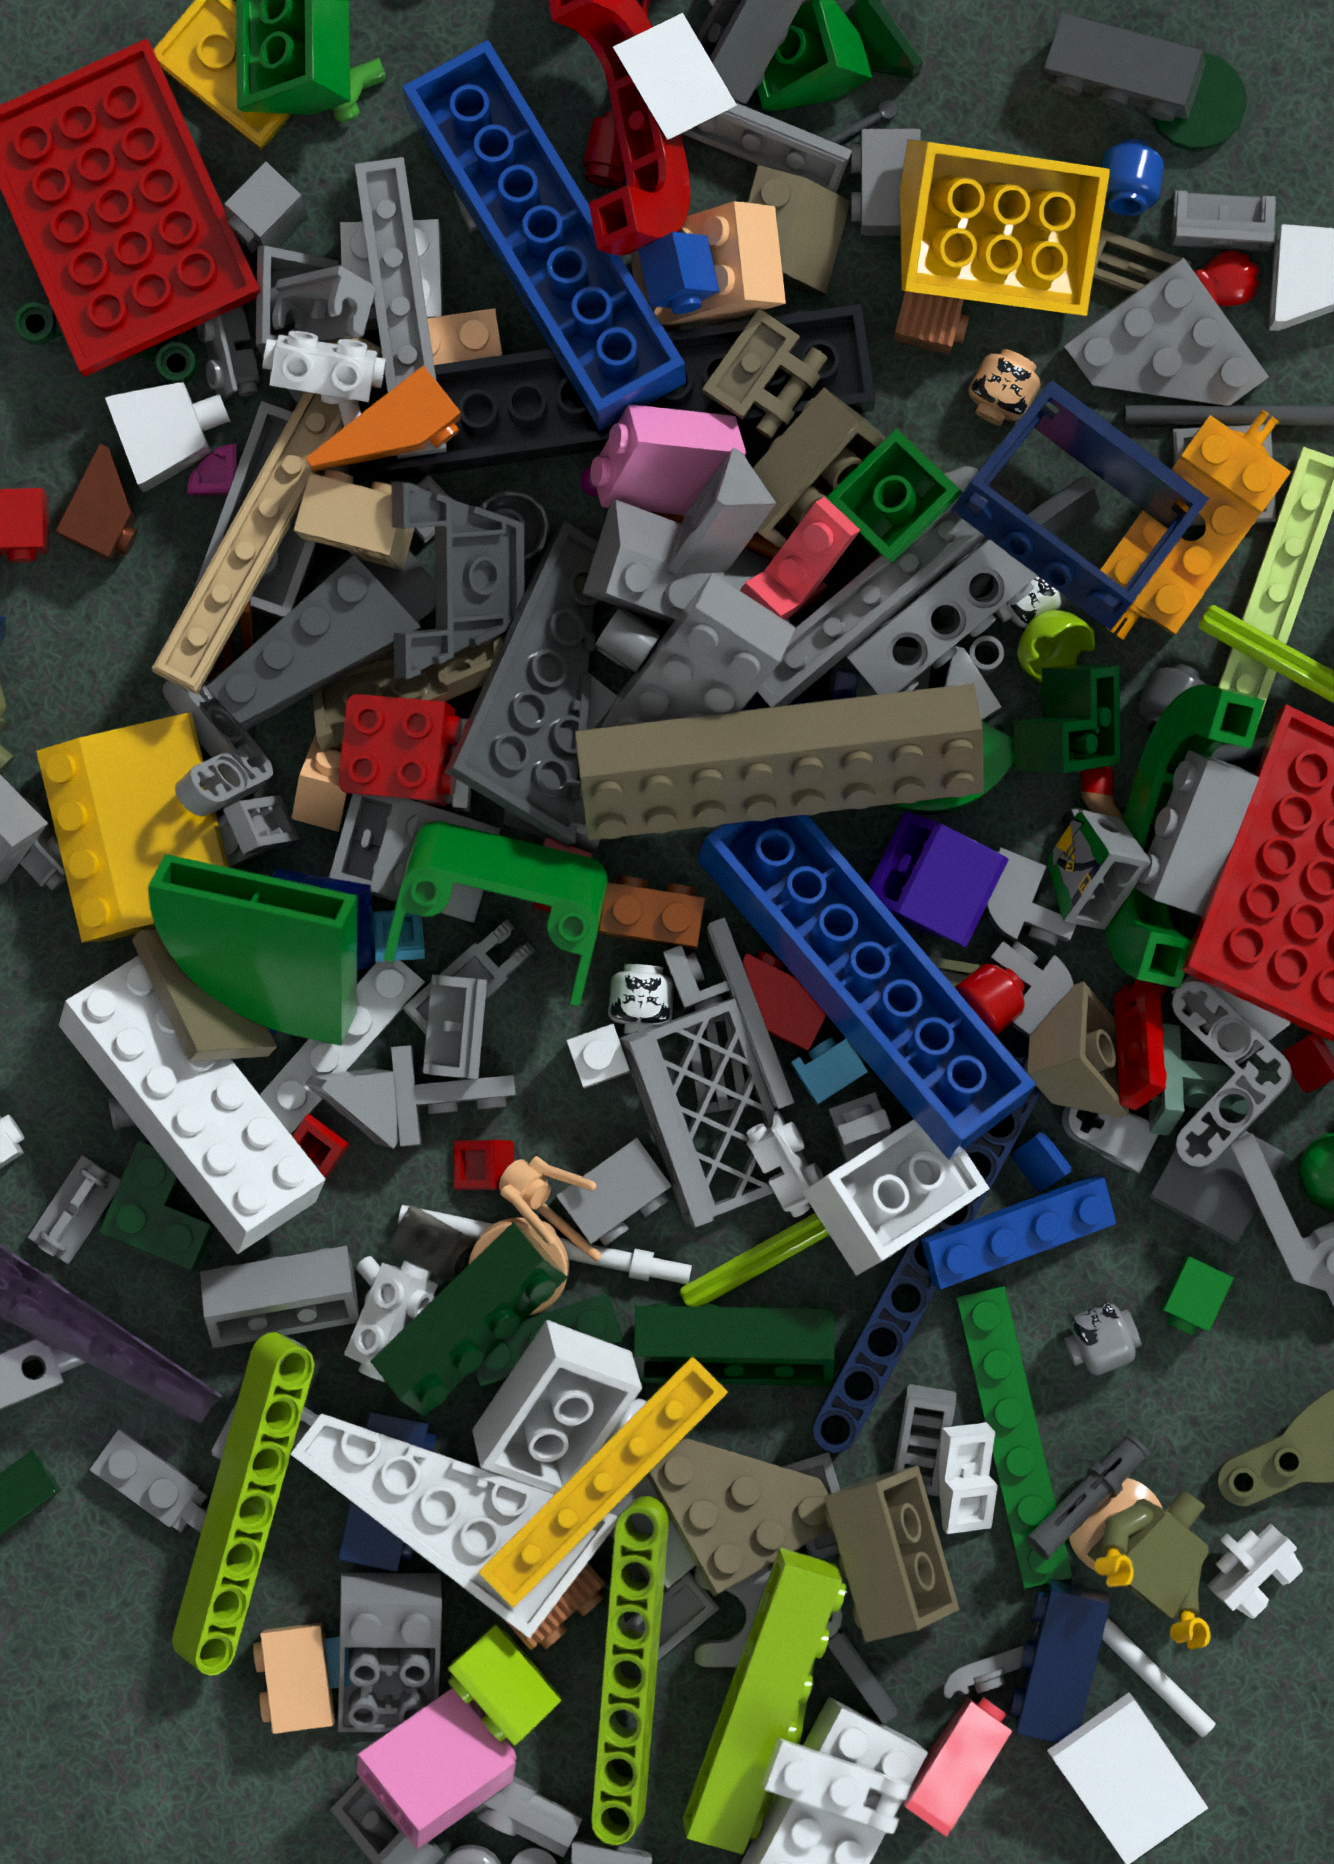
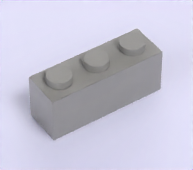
M1188 750L1185 760L1178 765L1174 773V788L1168 804L1160 811L1156 819V834L1147 854L1151 863L1135 885V889L1153 900L1202 916L1210 892L1232 849L1259 777L1240 767Z
M347 1246L323 1248L308 1253L273 1257L268 1260L223 1266L218 1269L200 1272L204 1319L213 1348L257 1341L261 1336L271 1332H277L285 1336L357 1323L360 1317L355 1275Z

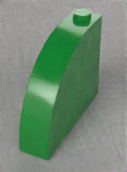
M165 854L148 885L149 905L160 939L183 972L206 994L246 1019L283 1033L342 1046L357 1013V895Z

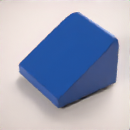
M1045 1132L1036 1133L1011 1154L1013 1161L1032 1186L1039 1192L1044 1191L1071 1172L1070 1169L1072 1167Z

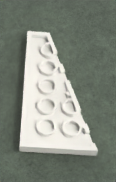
M321 1414L291 1452L292 1456L529 1639L615 1527L619 1517L608 1513L513 1608L478 1571L555 1494L325 1414Z

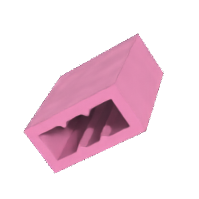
M628 404L618 423L612 426L609 439L600 455L594 458L591 465V482L597 488L601 507L609 508L611 500L617 499L648 512L685 515L733 447L741 451L744 456L746 455L736 416Z
M453 1688L358 1754L357 1775L416 1849L422 1847L513 1782L516 1754L510 1743L506 1739L499 1742L483 1724L481 1719L485 1715L476 1701L473 1699L467 1704Z

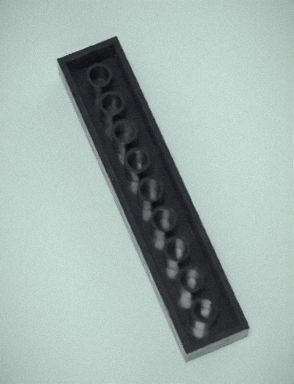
M861 304L772 316L800 336L799 341L790 352L793 356L802 361L811 347H814L828 358L818 372L821 377L812 390H805L792 409L795 415L789 423H793L802 413L804 406L811 399L815 398L823 388H826L857 413L873 411L876 398ZM750 320L666 332L685 363L686 384L646 406L736 416L705 395L702 389ZM550 348L434 365L437 383L461 411V420L455 424L459 431L446 442L447 452L399 459L397 455L385 457L387 472L390 480L603 450L609 439L612 426L618 423V421L601 431L598 429ZM779 368L765 390L777 397L790 379V375ZM385 372L382 387L375 388L377 401L388 393ZM754 404L743 420L736 416L739 430L755 428L765 415V412Z

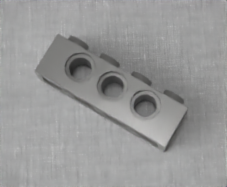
M985 537L848 653L846 657L878 695L912 691L919 684L916 678L930 665L937 669L949 661L957 652L954 645L969 633L972 637H976L985 631L996 619L993 613L1007 601L1010 605H1014L1026 597L1034 588L1031 581L1037 575ZM980 573L991 574L994 582L991 592L980 598L971 596L969 585L973 577ZM942 605L953 606L955 609L954 622L945 629L933 628L931 625L933 611ZM903 637L916 639L917 651L911 659L906 661L894 659L892 650L894 644Z

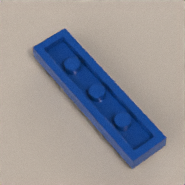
M1096 1174L921 1239L932 1284L939 1289H943L1116 1224L1105 1177Z

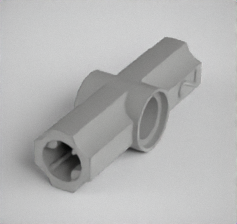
M515 1776L513 1782L472 1810L476 1812L475 1816L485 1824L511 1836L518 1834L561 1857H564L583 1819L576 1812H572L564 1806L537 1794L538 1790Z

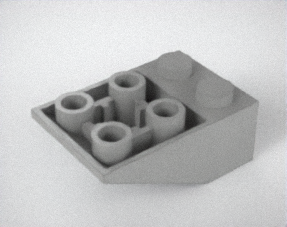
M352 794L329 875V881L334 885L397 902L415 834L423 825L433 821H442L496 835L500 834L501 828L411 799ZM454 883L449 903L439 914L475 923L484 890Z
M341 1572L338 1732H390L439 1698L442 1616L441 1573ZM345 1647H350L349 1675L355 1686L344 1687Z

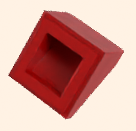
M1315 1033L1308 1034L1282 1051L1281 1054L1290 1063L1292 1075L1305 1093L1312 1092L1334 1079V1056L1321 1036Z
M512 1140L453 1141L454 1190H500V1179L508 1166L514 1162V1142Z

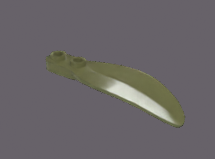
M1334 1388L1304 1408L1282 1435L1275 1436L1223 1462L1218 1471L1217 1481L1220 1492L1227 1501L1238 1506H1249L1302 1482H1334ZM1286 1452L1294 1453L1298 1457L1297 1465L1292 1469L1282 1468L1279 1465V1459L1282 1454ZM1240 1473H1247L1253 1479L1252 1485L1246 1490H1239L1234 1486V1478Z

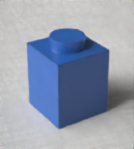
M670 232L638 250L650 306L672 308L673 313L684 314L698 310L702 307L701 301L720 292L707 235Z

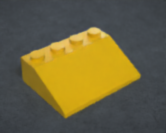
M907 139L900 185L902 290L1087 316L1110 169Z
M183 713L88 735L36 751L82 943L111 941L136 934L139 930L156 928L150 911L148 885L165 854L229 868L216 812L203 817L194 815L181 804L175 792V784L194 766L203 762L192 713Z

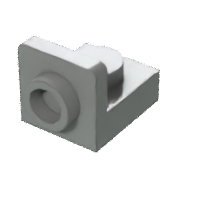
M682 945L663 952L665 962L684 1010L694 1006L695 1010L698 1011L723 1001L722 995L730 992L727 981L699 991L697 983L705 980L694 952L685 955Z

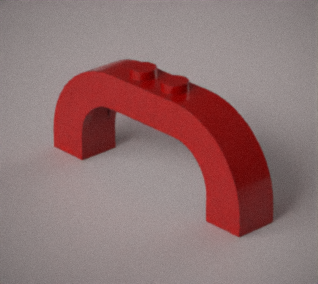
M548 0L552 21L578 32L597 55L605 73L627 186L588 204L597 249L618 256L629 255L670 232H678L687 218L690 206V177L682 135L679 134L667 140L613 48L652 28V25L637 0Z

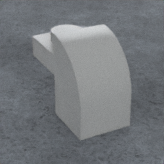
M1000 848L997 852L1007 857L1009 861L985 908L986 916L991 925L999 934L1012 942L1017 940L1024 925L1031 928L1028 936L1039 942L1053 947L1056 946L1058 940L1067 943L1071 940L1077 924L1064 922L1061 914L1032 903L1047 866Z
M1002 941L988 961L1003 970L1005 968L1013 970L1027 989L1023 994L1025 1001L1024 1012L1010 1025L1029 1039V1036L1074 986L1068 969L1057 956L1053 955L1041 970L1034 965L1038 957L1028 948L1017 941H1014L1011 947Z
M876 1092L829 1109L846 1162L891 1134L889 1130L891 1125L885 1109H881Z

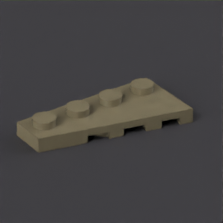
M503 633L479 645H470L454 653L453 658L441 664L434 663L420 670L421 674L414 678L403 679L394 677V652H390L370 665L366 664L342 677L340 681L329 687L312 693L316 739L321 752L342 744L346 704L348 698L354 694L447 701L483 686L503 644Z

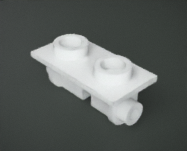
M777 1110L773 1115L772 1127L766 1129L762 1123L747 1131L749 1137L747 1146L763 1173L781 1166L783 1172L769 1178L768 1182L785 1212L790 1211L793 1217H798L810 1209L809 1202L802 1191L824 1176L817 1164L809 1165L801 1152L804 1149V1142L796 1125L793 1122L786 1124L779 1110Z

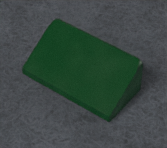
M33 1450L0 1473V1536L62 1490Z

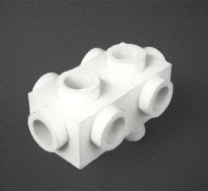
M290 331L288 336L279 335L277 340L267 339L263 368L272 370L270 386L321 394V401L324 403H338L345 427L361 414L358 401L369 402L372 387H382L386 359L378 358L377 351L367 350V344L360 341L342 339L338 340L337 344L319 342L318 336L312 333Z
M368 1256L358 1263L357 1270L371 1286V1289L366 1294L365 1305L344 1355L361 1363L358 1371L362 1374L385 1382L370 1360L435 1298L434 1293L438 1284L428 1280L432 1271L420 1265L404 1260L401 1268L382 1263L380 1267L373 1257Z

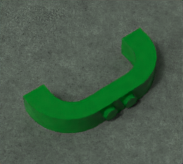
M1200 684L1186 689L1167 706L1156 722L1143 750L1122 820L1146 854H1148L1156 834V819L1160 811L1167 806L1173 791L1174 773L1178 765L1185 760L1188 750L1211 757L1216 749L1225 743L1251 749L1265 700L1240 692ZM1134 887L1105 929L1112 956L1124 972L1136 979L1180 988L1185 973L1181 970L1192 939L1175 930L1169 917L1168 904L1153 900Z

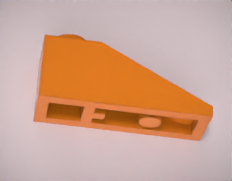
M423 365L305 458L306 464L312 472L423 450L430 443L435 448H438L459 431L455 424L461 420V411Z

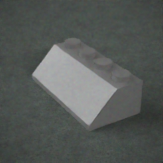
M612 499L583 594L671 626L712 573L675 574L668 570L682 524L617 499ZM744 548L727 572L713 573L740 590L746 581L763 572L773 559Z

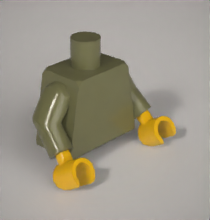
M1181 1489L1167 1510L1143 1498L1137 1500L1134 1505L1110 1516L1106 1520L1104 1536L1094 1545L1087 1556L1095 1561L1094 1568L1099 1575H1108L1106 1581L1108 1587L1125 1586L1147 1605L1171 1619L1175 1616V1618L1180 1620V1622L1174 1623L1171 1626L1170 1637L1176 1643L1187 1642V1647L1193 1650L1205 1647L1210 1640V1630L1207 1623L1203 1619L1198 1618L1200 1615L1198 1589L1202 1565L1209 1551L1208 1545L1189 1530L1204 1510L1205 1505Z

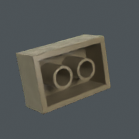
M823 388L815 398L811 399L804 406L802 413L783 435L772 442L768 452L753 467V470L777 503L757 532L779 548H782L813 504L821 498L827 497L886 437L867 419L826 388Z
M918 1465L869 1477L824 1496L826 1502V1521L836 1537L840 1551V1570L843 1577L849 1583L854 1601L853 1616L857 1626L862 1629L865 1642L917 1631L960 1610Z

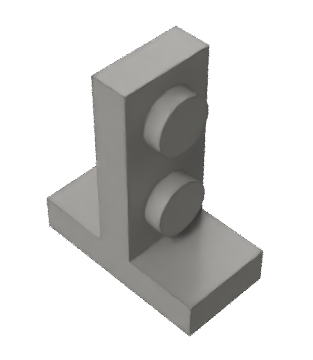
M281 795L238 801L224 808L225 814L217 818L229 868H234L268 850L284 848L300 840Z
M411 1045L391 1047L401 1147L422 1145L419 1106L427 1105L428 1114L458 1112L457 1102L477 1100V1109L507 1107L506 1097H516L514 1075L417 1085L413 1047Z

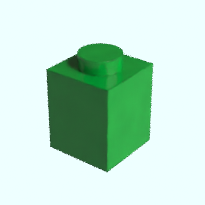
M1183 1256L1159 1308L1160 1311L1169 1314L1166 1324L1191 1336L1194 1335L1196 1328L1209 1332L1234 1277L1190 1256Z

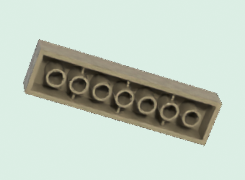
M974 683L575 731L588 840L616 839L621 836L666 833L671 830L715 827L721 824L765 821L771 818L815 815L821 812L865 809L871 806L914 803L920 800L964 797L970 794L984 793L983 727Z

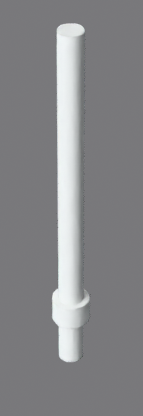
M406 1205L401 1206L398 1224L476 1241L486 1227L493 1225L492 1223ZM560 1238L566 1249L568 1260L629 1272V1278L649 1281V1277L682 1284H688L692 1265L654 1258V1252L635 1249L634 1253L592 1245L601 1254L600 1260L594 1261L572 1241Z

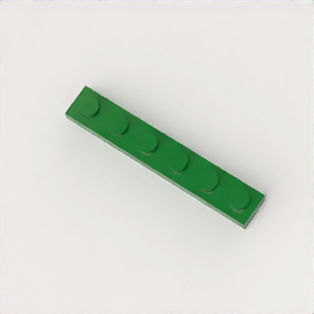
M1005 1286L957 1296L955 1298L984 1422H987L995 1431L992 1456L1023 1588L1047 1584L1049 1578L1058 1581L1073 1578L1065 1542L1052 1554L1049 1560H1046L1039 1556L1026 1541V1536L1032 1533L1056 1509V1504Z

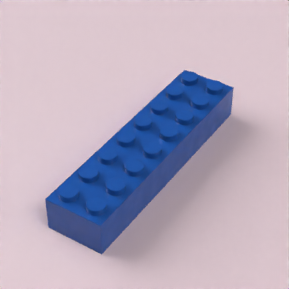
M489 40L402 86L406 110L598 429L601 431L619 421L628 404L646 406L686 384L685 363L621 257L597 249L587 201Z
M809 815L723 824L706 836L697 861L948 1160L952 1159L1024 1104L1036 1083Z

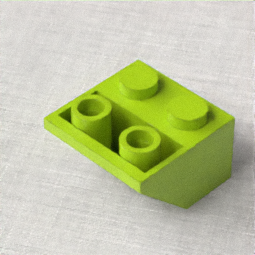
M498 1621L455 1657L448 1668L452 1673L451 1679L448 1681L449 1684L467 1704L474 1699L485 1711V1716L481 1719L483 1724L499 1742H502L507 1737L515 1746L562 1700V1695Z

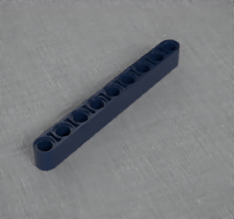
M1020 1057L1015 1060L1020 1066L1024 1067L1025 1060L1028 1057ZM1034 1087L1024 1104L1009 1115L1011 1129L1006 1136L997 1138L987 1131L964 1149L967 1154L978 1153L986 1159L988 1171L983 1179L989 1188L993 1185L1042 1093L1038 1087ZM989 1190L964 1206L965 1214L959 1223L949 1225L941 1221L906 1245L834 1379L833 1386L830 1387L813 1419L812 1435L816 1443L824 1450L833 1453L843 1452L856 1441L937 1289L932 1284L929 1269L921 1267L915 1259V1250L921 1239L974 1220ZM904 1283L912 1285L918 1293L917 1305L909 1312L898 1311L894 1308L891 1300L893 1290L898 1285ZM880 1327L888 1328L895 1337L894 1348L884 1356L873 1354L868 1347L870 1333ZM862 1371L869 1375L872 1387L866 1397L855 1400L847 1396L844 1383L849 1374ZM829 1416H841L848 1423L847 1436L838 1443L827 1442L821 1435V1425Z

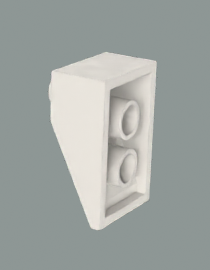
M913 1119L802 1192L857 1276L883 1261L990 1188L965 1150H962L952 1159L948 1160Z

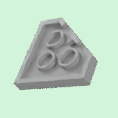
M1183 257L1064 344V347L1093 386L1230 406L1269 378L1268 374Z

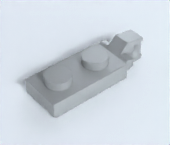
M118 1429L89 1470L169 1528L173 1527L182 1533L189 1524L201 1533L207 1509L202 1506V1503L208 1495L199 1489L200 1485L125 1431Z

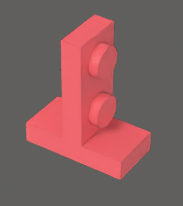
M826 497L821 498L813 504L767 568L746 581L739 591L783 620L790 618L819 599L828 587L823 582V579L860 532V529Z

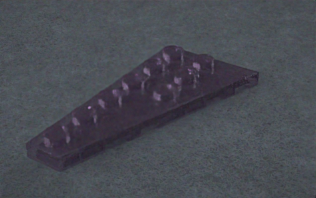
M0 1244V1317L32 1333L41 1343L52 1348L59 1347L164 1403L174 1413L184 1419H194L202 1423L213 1411L223 1395Z

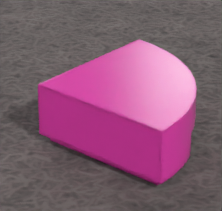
M236 444L218 447L201 460L190 475L187 489L188 495H228L238 468V446Z

